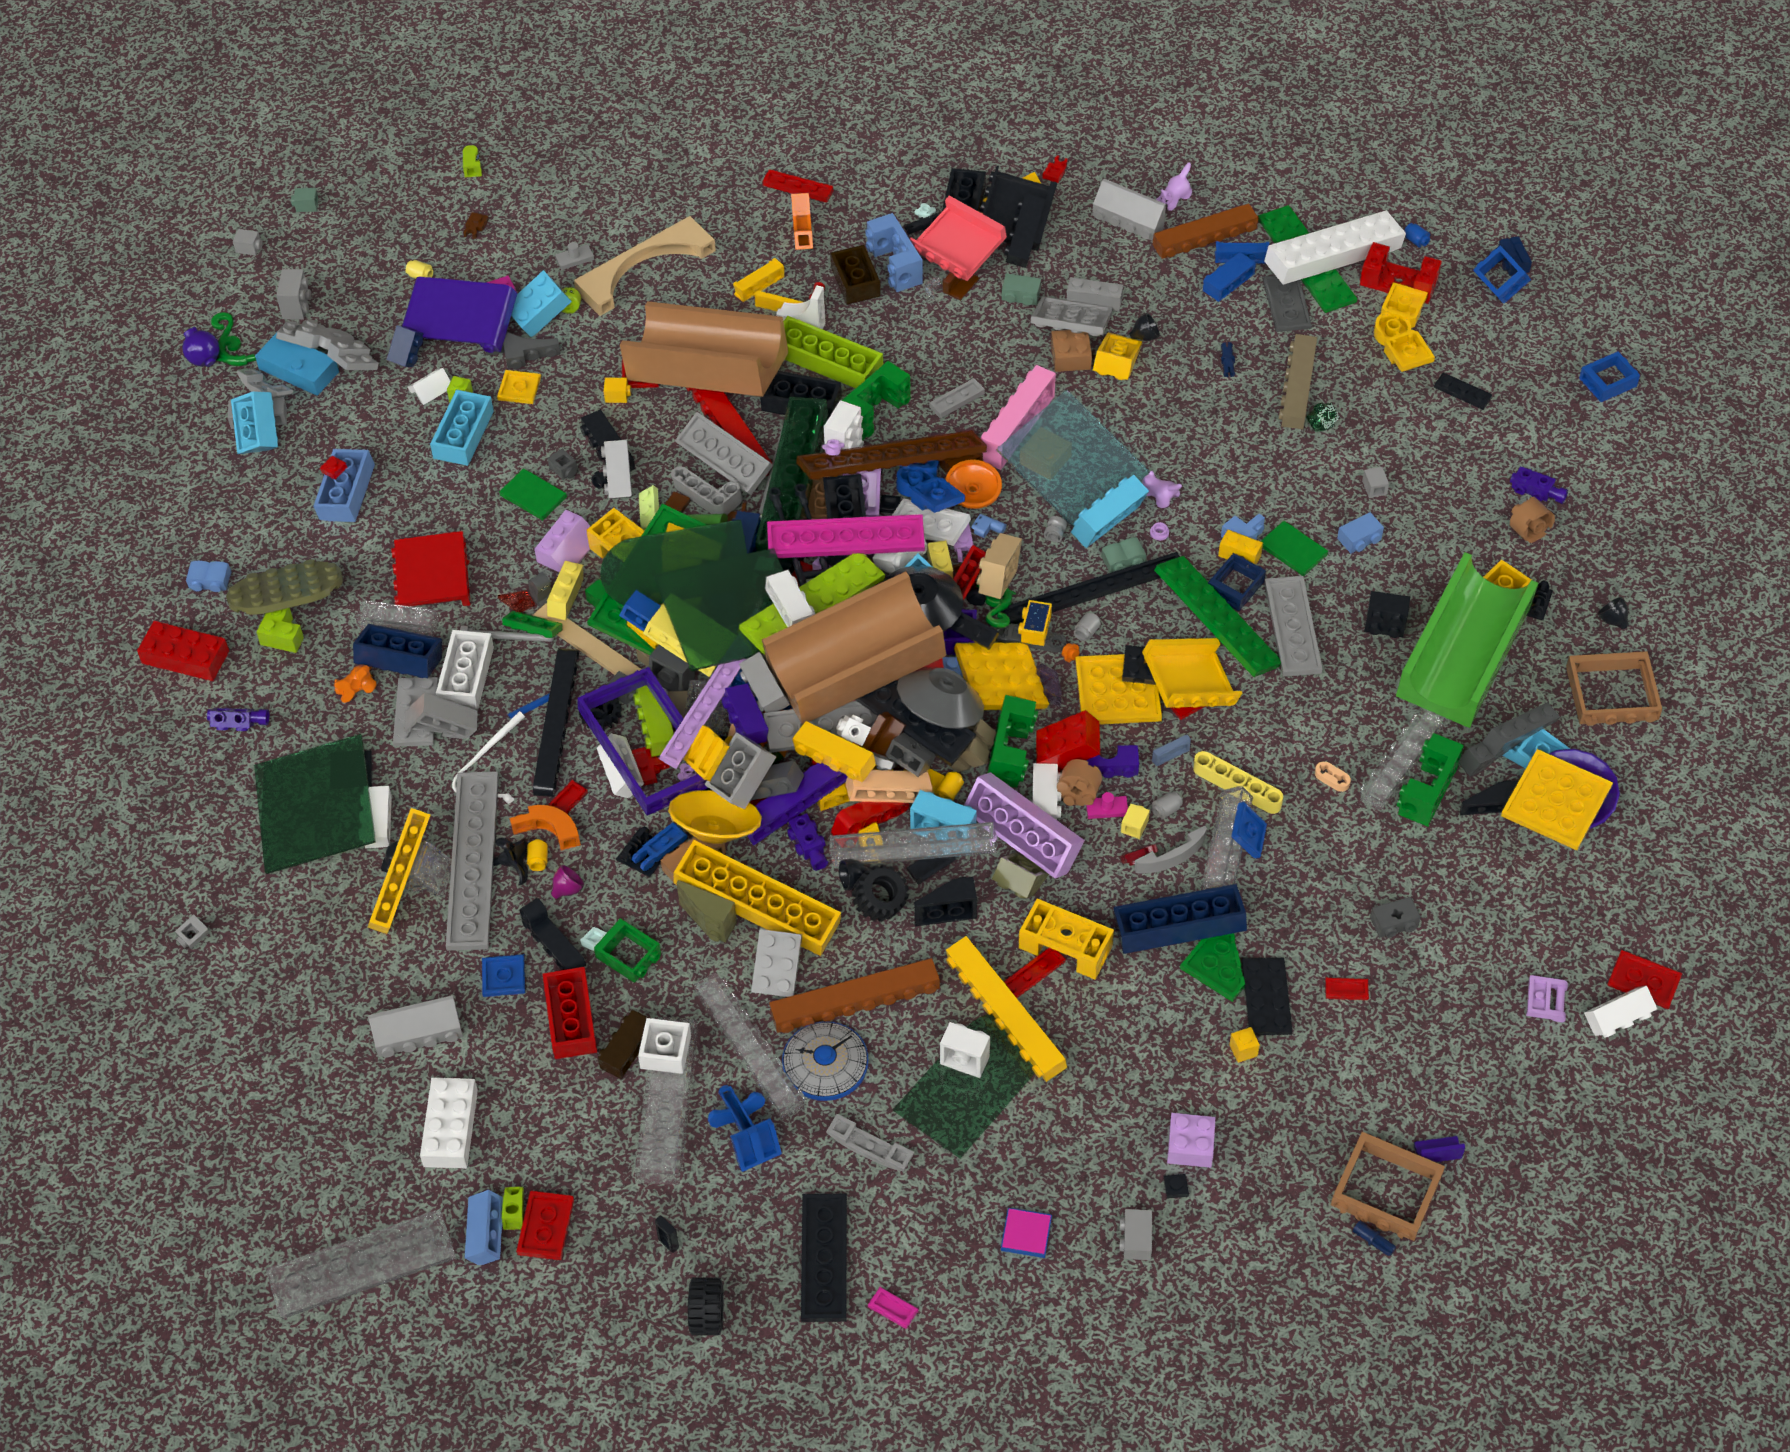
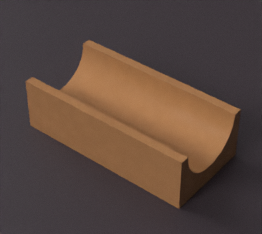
M649 301L645 304L646 323L642 341L622 340L620 343L627 380L761 397L764 396L788 354L783 317Z
M906 571L762 639L767 664L802 725L805 721L810 722L946 656L943 630L939 625L933 627L928 621L915 596L910 577Z

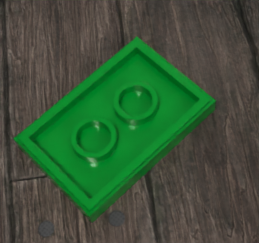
M524 468L499 491L500 496L542 521L567 498L565 492Z
M1286 521L1281 522L1260 541L1263 542L1262 548L1303 577L1328 555V550Z

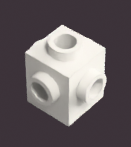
M845 715L844 719H840L838 722L837 734L851 743L854 742L863 746L871 727L863 724L864 719L852 715L850 718Z

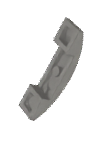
M254 368L237 370L239 378L251 392H271L272 398L293 394V390L283 384L272 386L263 381V373Z
M1206 826L1187 835V843L1159 857H1156L1154 852H1151L1135 860L1134 871L1136 873H1154L1172 868L1184 862L1196 853L1204 843L1207 833Z
M836 1114L826 1131L828 1135L851 1151L894 1170L904 1171L914 1155L913 1151L897 1143L891 1145L857 1128L855 1122L839 1114Z

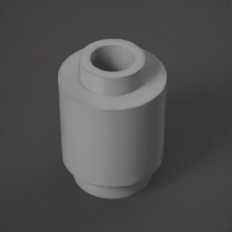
M1085 613L1074 628V636L1083 642L1089 640L1101 625L1099 617L1094 613Z
M1168 792L1153 801V814L1156 817L1165 819L1178 811L1183 804L1180 795L1176 792Z

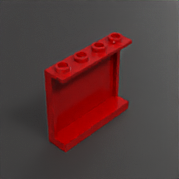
M463 531L394 540L395 547L391 548L396 563L392 564L397 579L393 580L394 589L398 596H394L395 606L400 608L401 613H404V607L461 600L463 606L471 605L466 540Z

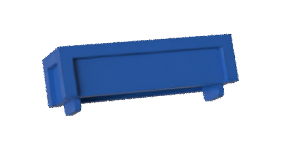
M1216 241L1215 263H1226L1232 256L1241 252L1255 263L1266 264L1264 260L1270 244L1269 242L1221 243Z

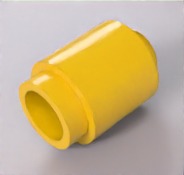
M535 839L527 845V864L529 869L533 871L544 870L548 863V845L540 839Z

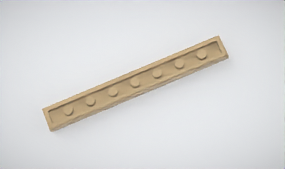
M544 604L533 614L535 617L562 623L563 630L557 635L615 675L620 671L629 676L637 670H642L570 619L561 620L548 617L547 604Z

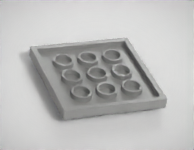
M1042 296L1031 316V323L1037 327L1051 326L1055 330L1069 329L1073 333L1088 332L1089 335L1099 336L1103 335L1112 315L1113 307Z

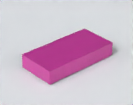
M879 1287L868 1303L870 1309L905 1329L908 1328L918 1313V1308Z

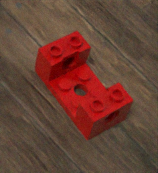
M1373 242L1362 267L1360 286L1389 293L1393 282L1428 292L1425 303L1429 304L1439 279L1442 261L1425 256L1420 271L1388 262L1390 246ZM1395 279H1402L1403 282H1396Z

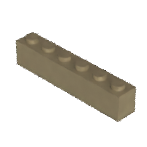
M1296 334L1295 341L1290 343L1289 352H1293V354L1288 356L1287 365L1291 367L1286 369L1285 379H1288V382L1284 381L1283 392H1286V395H1282L1281 406H1284V409H1280L1279 420H1282L1281 427L1304 429L1317 337Z

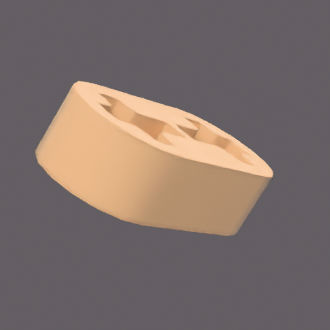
M1320 762L1315 768L1316 778L1333 789L1343 792L1349 788L1350 776L1328 762ZM1321 770H1328V772H1325L1324 774L1321 773ZM1342 779L1345 780L1344 783H1338V781H1341Z

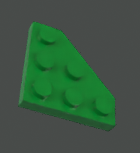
M1234 933L1201 939L1180 965L1181 970L1231 1002L1245 988V980L1242 975Z

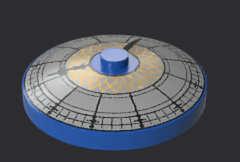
M817 1022L801 1028L789 1039L782 1057L783 1072L791 1087L801 1095L820 1101L836 1100L853 1092L864 1080L868 1069L867 1048L861 1037L851 1028L835 1022Z

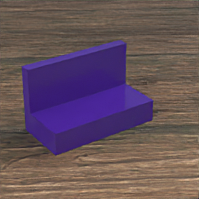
M1453 1136L1414 1142V1149L1419 1156L1434 1162L1462 1159L1465 1144H1459L1458 1137Z

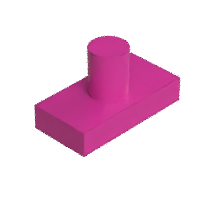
M1106 792L1102 795V798H1095L1092 805H1086L1088 819L1124 817L1128 810L1126 796L1114 797L1112 793Z

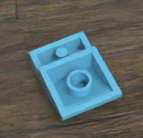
M1542 729L1502 756L1526 769L1537 749L1545 753H1551L1555 750L1570 748Z

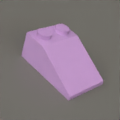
M881 468L871 472H857L856 474H861L866 517L879 516Z

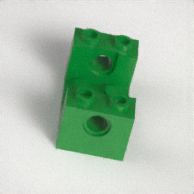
M889 361L883 364L842 400L861 407V416H863L861 428H863L862 441L866 437H871L874 433V405H878L884 399L899 409L901 406L907 405L911 399L910 374Z
M1005 695L998 717L996 735L987 773L991 772L1010 787L1017 788L1019 781L1023 782L1029 759H1025L1026 750L1007 746L1008 736L1027 739L1028 733H1033L1038 710H1035V701Z
M1435 733L1432 734L1430 740H1425L1422 748L1423 753L1419 762H1422L1421 770L1438 777L1433 779L1431 786L1410 778L1407 785L1403 784L1399 793L1400 798L1397 802V807H1399L1398 815L1427 827L1429 826L1459 766L1463 744Z

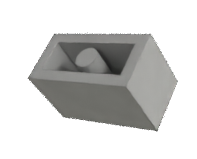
M1125 1209L1124 1217H1120V1231H1124V1238H1120L1119 1251H1124V1259L1151 1260L1152 1210Z

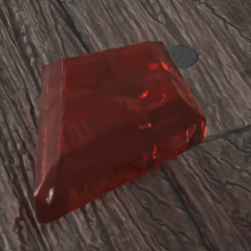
M527 590L498 595V599L516 612L521 613L535 606Z

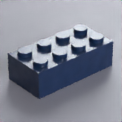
M368 624L353 643V659L355 664H364L381 670H389L428 679L442 659V639Z

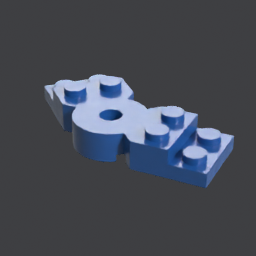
M937 460L928 461L927 463H913L909 466L900 465L897 471V491L904 496L911 497V502L922 511L930 509L933 513L965 501V495L943 478L937 477L940 462Z

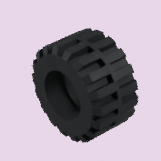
M883 864L880 867L875 865L867 869L854 884L853 888L855 890L852 892V896L855 899L853 903L858 905L857 911H862L864 913L862 916L865 918L870 916L872 921L878 918L879 922L885 919L888 920L905 906L906 900L909 897V894L906 893L909 887L904 884L906 882L905 877L901 878L900 875L902 873L900 871L896 873L894 867L890 866L887 868V865ZM876 884L884 887L888 892L889 902L878 900L872 892V885Z
M692 1277L688 1292L689 1331L691 1335H720L723 1327L724 1311L722 1280L720 1277Z

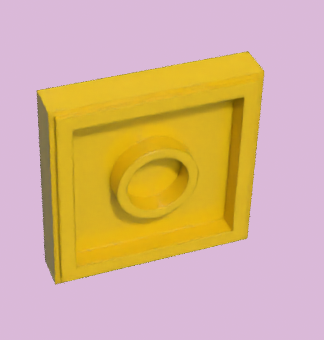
M505 370L497 400L533 404L541 380V374Z

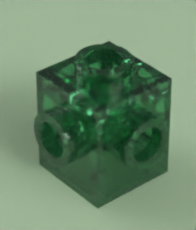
M1323 402L1316 404L1313 407L1314 410L1306 416L1315 432L1333 428L1335 422L1340 419L1332 403L1323 404Z

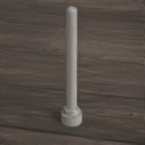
M463 625L460 627V631L491 633L492 639L552 642L554 640V637L545 638L539 634L473 630L470 626Z

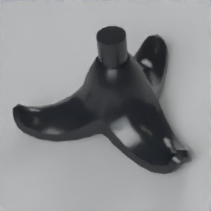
M523 837L514 844L507 838L497 839L495 844L503 848L504 851L498 857L493 858V865L513 867L519 874V885H523L528 878L527 867L523 862L527 855L528 842H526V838Z

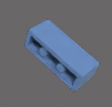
M490 1190L470 1196L468 1199L465 1259L477 1265H484L500 1259L503 1197Z

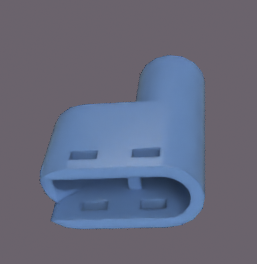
M979 514L971 528L974 529L975 535L985 538L990 530L999 534L1003 533L1007 525Z

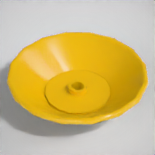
M698 790L679 794L670 801L668 809L674 822L698 840L711 844H723L750 835L761 826L762 816L754 805L748 803L746 808L742 809L729 803L713 790Z

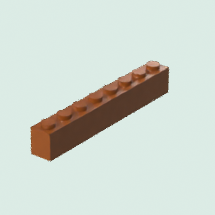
M930 958L769 1002L770 1013L776 1032L789 1033L794 1028L805 1027L820 1021L830 1022L835 1017L842 1015L851 1016L860 1010L870 1011L878 1005H892L897 1000L904 998L910 1000L922 993L932 994L937 989H940V979L933 959Z

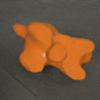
M359 664L345 678L341 680L335 679L334 691L336 694L342 695L341 701L343 703L349 702L361 690L366 693L374 691L377 682L370 673L373 667Z

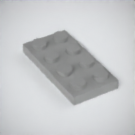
M428 677V679L398 678L393 746L434 745L435 732H430V735L423 734L421 730L411 729V732H404L405 712L424 692L436 696L439 682L438 677Z

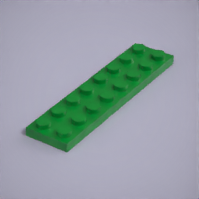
M1289 205L1258 215V221L1274 243L1309 234ZM1336 269L1301 279L1324 313L1357 303V297Z
M1184 556L1156 566L1154 571L1253 677L1281 666L1280 658L1268 647L1214 587L1208 584V581Z

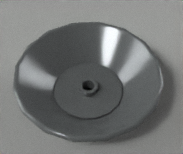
M922 667L898 680L897 691L901 701L913 714L926 722L944 728L963 729L974 726L983 718L984 704L979 693L961 675L952 670Z

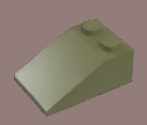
M678 880L677 890L681 907L711 940L716 942L720 940L726 943L737 924L735 902Z

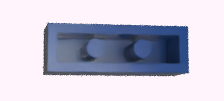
M1239 252L1237 255L1232 256L1225 264L1220 265L1212 274L1204 278L1203 291L1216 301H1221L1255 274L1256 263Z

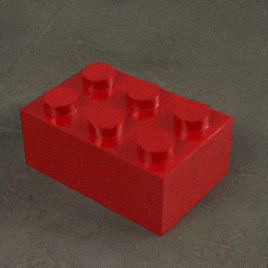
M1086 710L1036 731V763L1058 764V772L1063 770L1064 766L1071 760L1080 759L1086 761L1100 755V722Z

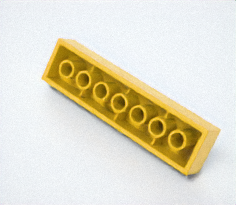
M693 840L673 873L674 884L677 885L678 880L733 901L735 902L736 915L771 931L802 934L801 947L819 956L822 955L840 924L841 912L696 840Z

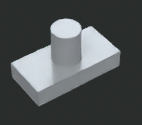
M571 242L568 244V251L555 254V259L560 269L564 270L594 260V255L588 244L578 247L576 242Z

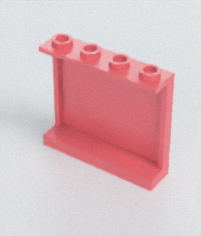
M948 196L945 200L946 208L917 240L910 238V241L917 252L929 262H934L943 270L952 272L957 278L968 281L1006 239L1005 226L957 199Z

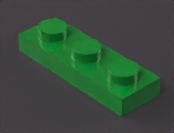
M512 611L502 618V625L515 630L527 631L530 634L543 635L545 638H553L563 630L562 623Z

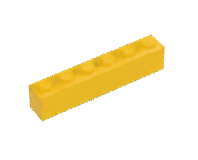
M413 808L410 809L367 928L388 933L430 814Z

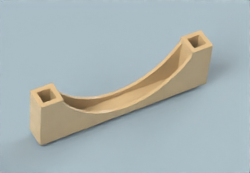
M689 216L574 280L575 289L579 291L581 298L601 316L615 308L613 300L614 289L620 278L631 267L651 257L666 254H687L699 256L702 259L716 251L715 239Z

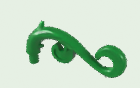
M225 312L214 315L211 319L212 327L218 330L225 328L218 340L220 358L217 361L232 366H245L249 362L256 361L254 354L247 356L245 354H236L234 356L227 353L226 346L229 351H237L241 348L240 339L237 336H229L233 327V317ZM222 320H227L228 325L225 328L224 325L219 324V322Z
M1007 587L1002 600L986 596L987 605L995 607L986 615L987 624L996 628H1004L1010 624V618L1000 612L1008 608L1012 602V595H1015L1016 592ZM997 614V618L999 619H994L992 617Z

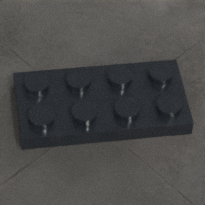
M1284 957L1242 958L1248 1028H1252L1255 1036L1292 1035Z

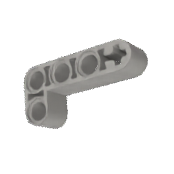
M679 466L671 471L674 487L711 514L728 515L743 501L740 486L735 481L727 482L717 490L685 467Z

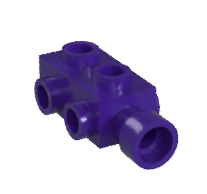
M1521 466L1517 473L1514 472L1510 479L1512 488L1516 493L1521 495L1529 494L1539 501L1544 500L1547 502L1550 497L1555 499L1556 502L1563 504L1568 494L1567 489L1554 487L1556 479Z
M225 707L208 709L207 720L210 721V727H216V730L236 728V731H248V728L252 727L254 723L268 725L270 718L268 709L254 711V709L247 708L235 709Z
M807 813L788 820L789 829H787V834L791 841H796L795 850L798 856L803 855L805 860L810 858V864L815 871L825 868L828 865V861L822 853H824L823 847L826 844L823 836L818 835L816 832L818 829L815 821L810 820Z

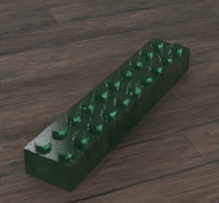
M789 397L756 539L757 555L760 558H769L767 522L780 521L773 501L769 499V490L776 487L780 490V501L785 521L805 520L804 507L801 505L799 497L795 495V486L797 484H804L806 486V497L809 503L814 479H810L797 464V456L820 453L824 425L828 417L827 401L825 399ZM772 558V559L793 560L792 558Z

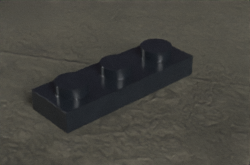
M1444 372L1434 385V388L1482 410L1485 409L1492 399V394Z

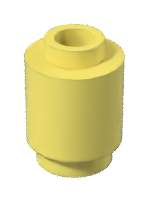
M411 260L406 265V273L412 278H432L433 276L432 266L429 264Z

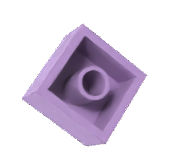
M1171 1113L1167 1163L1211 1168L1214 1149L1215 1117Z

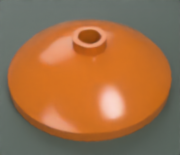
M961 461L955 464L946 476V481L965 495V501L959 503V505L966 508L979 509L987 507L994 503L1001 493L1002 480L1000 474L993 466L984 461Z

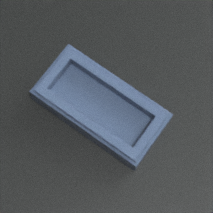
M1184 735L1153 750L1152 762L1155 766H1159L1188 752L1191 743L1190 737Z

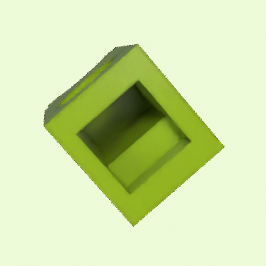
M474 145L466 146L463 149V171L465 177L482 176L478 149Z
M505 1187L502 1205L503 1230L521 1229L524 1213V1188Z

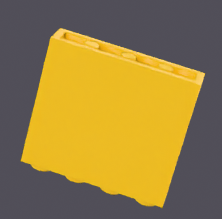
M1217 638L1151 639L1148 641L1142 653L1166 708L1233 706L1237 703L1242 695V691H1233L1216 654L1220 646Z

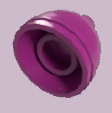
M561 865L553 876L551 895L558 899L562 896L577 894L584 887V882L571 868Z

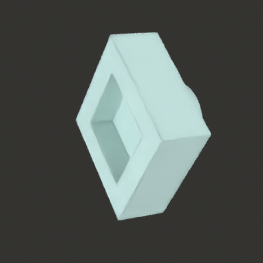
M593 927L580 940L582 946L594 951L596 944L607 932Z

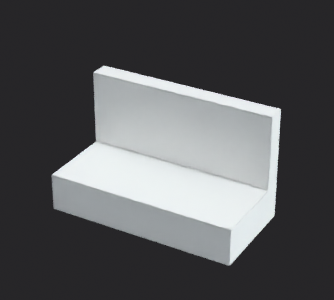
M440 368L408 386V389L411 393L415 392L424 405L445 393L451 381L445 370Z

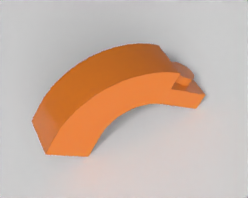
M809 193L791 194L795 250L813 249Z
M548 805L528 806L529 813L519 814L510 818L514 835L534 829H545L557 837L561 850L581 845L574 821L568 814L558 808Z

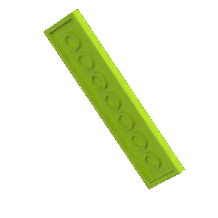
M857 553L845 558L799 587V589L805 593L807 603L813 607L815 614L873 587L885 578V574L866 555ZM774 603L739 625V630L764 655L762 639L787 628Z

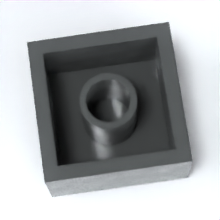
M658 645L649 656V668L663 688L667 691L689 690L694 683L695 667L661 645Z

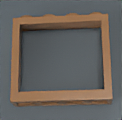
M1648 651L1569 656L1566 669L1579 724L1592 726L1597 723L1612 725L1616 722L1631 724L1636 721L1654 722L1659 720L1662 706ZM1640 669L1649 707L1586 710L1577 672Z
M1362 1132L1335 1190L1331 1206L1340 1209V1213L1347 1212L1354 1215L1359 1221L1371 1222L1382 1231H1392L1401 1239L1406 1237L1415 1241L1442 1178L1445 1166ZM1362 1150L1432 1179L1413 1224L1343 1194Z

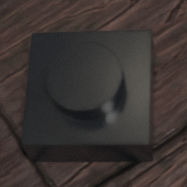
M1186 1174L1166 1175L1163 1177L1166 1199L1189 1197Z

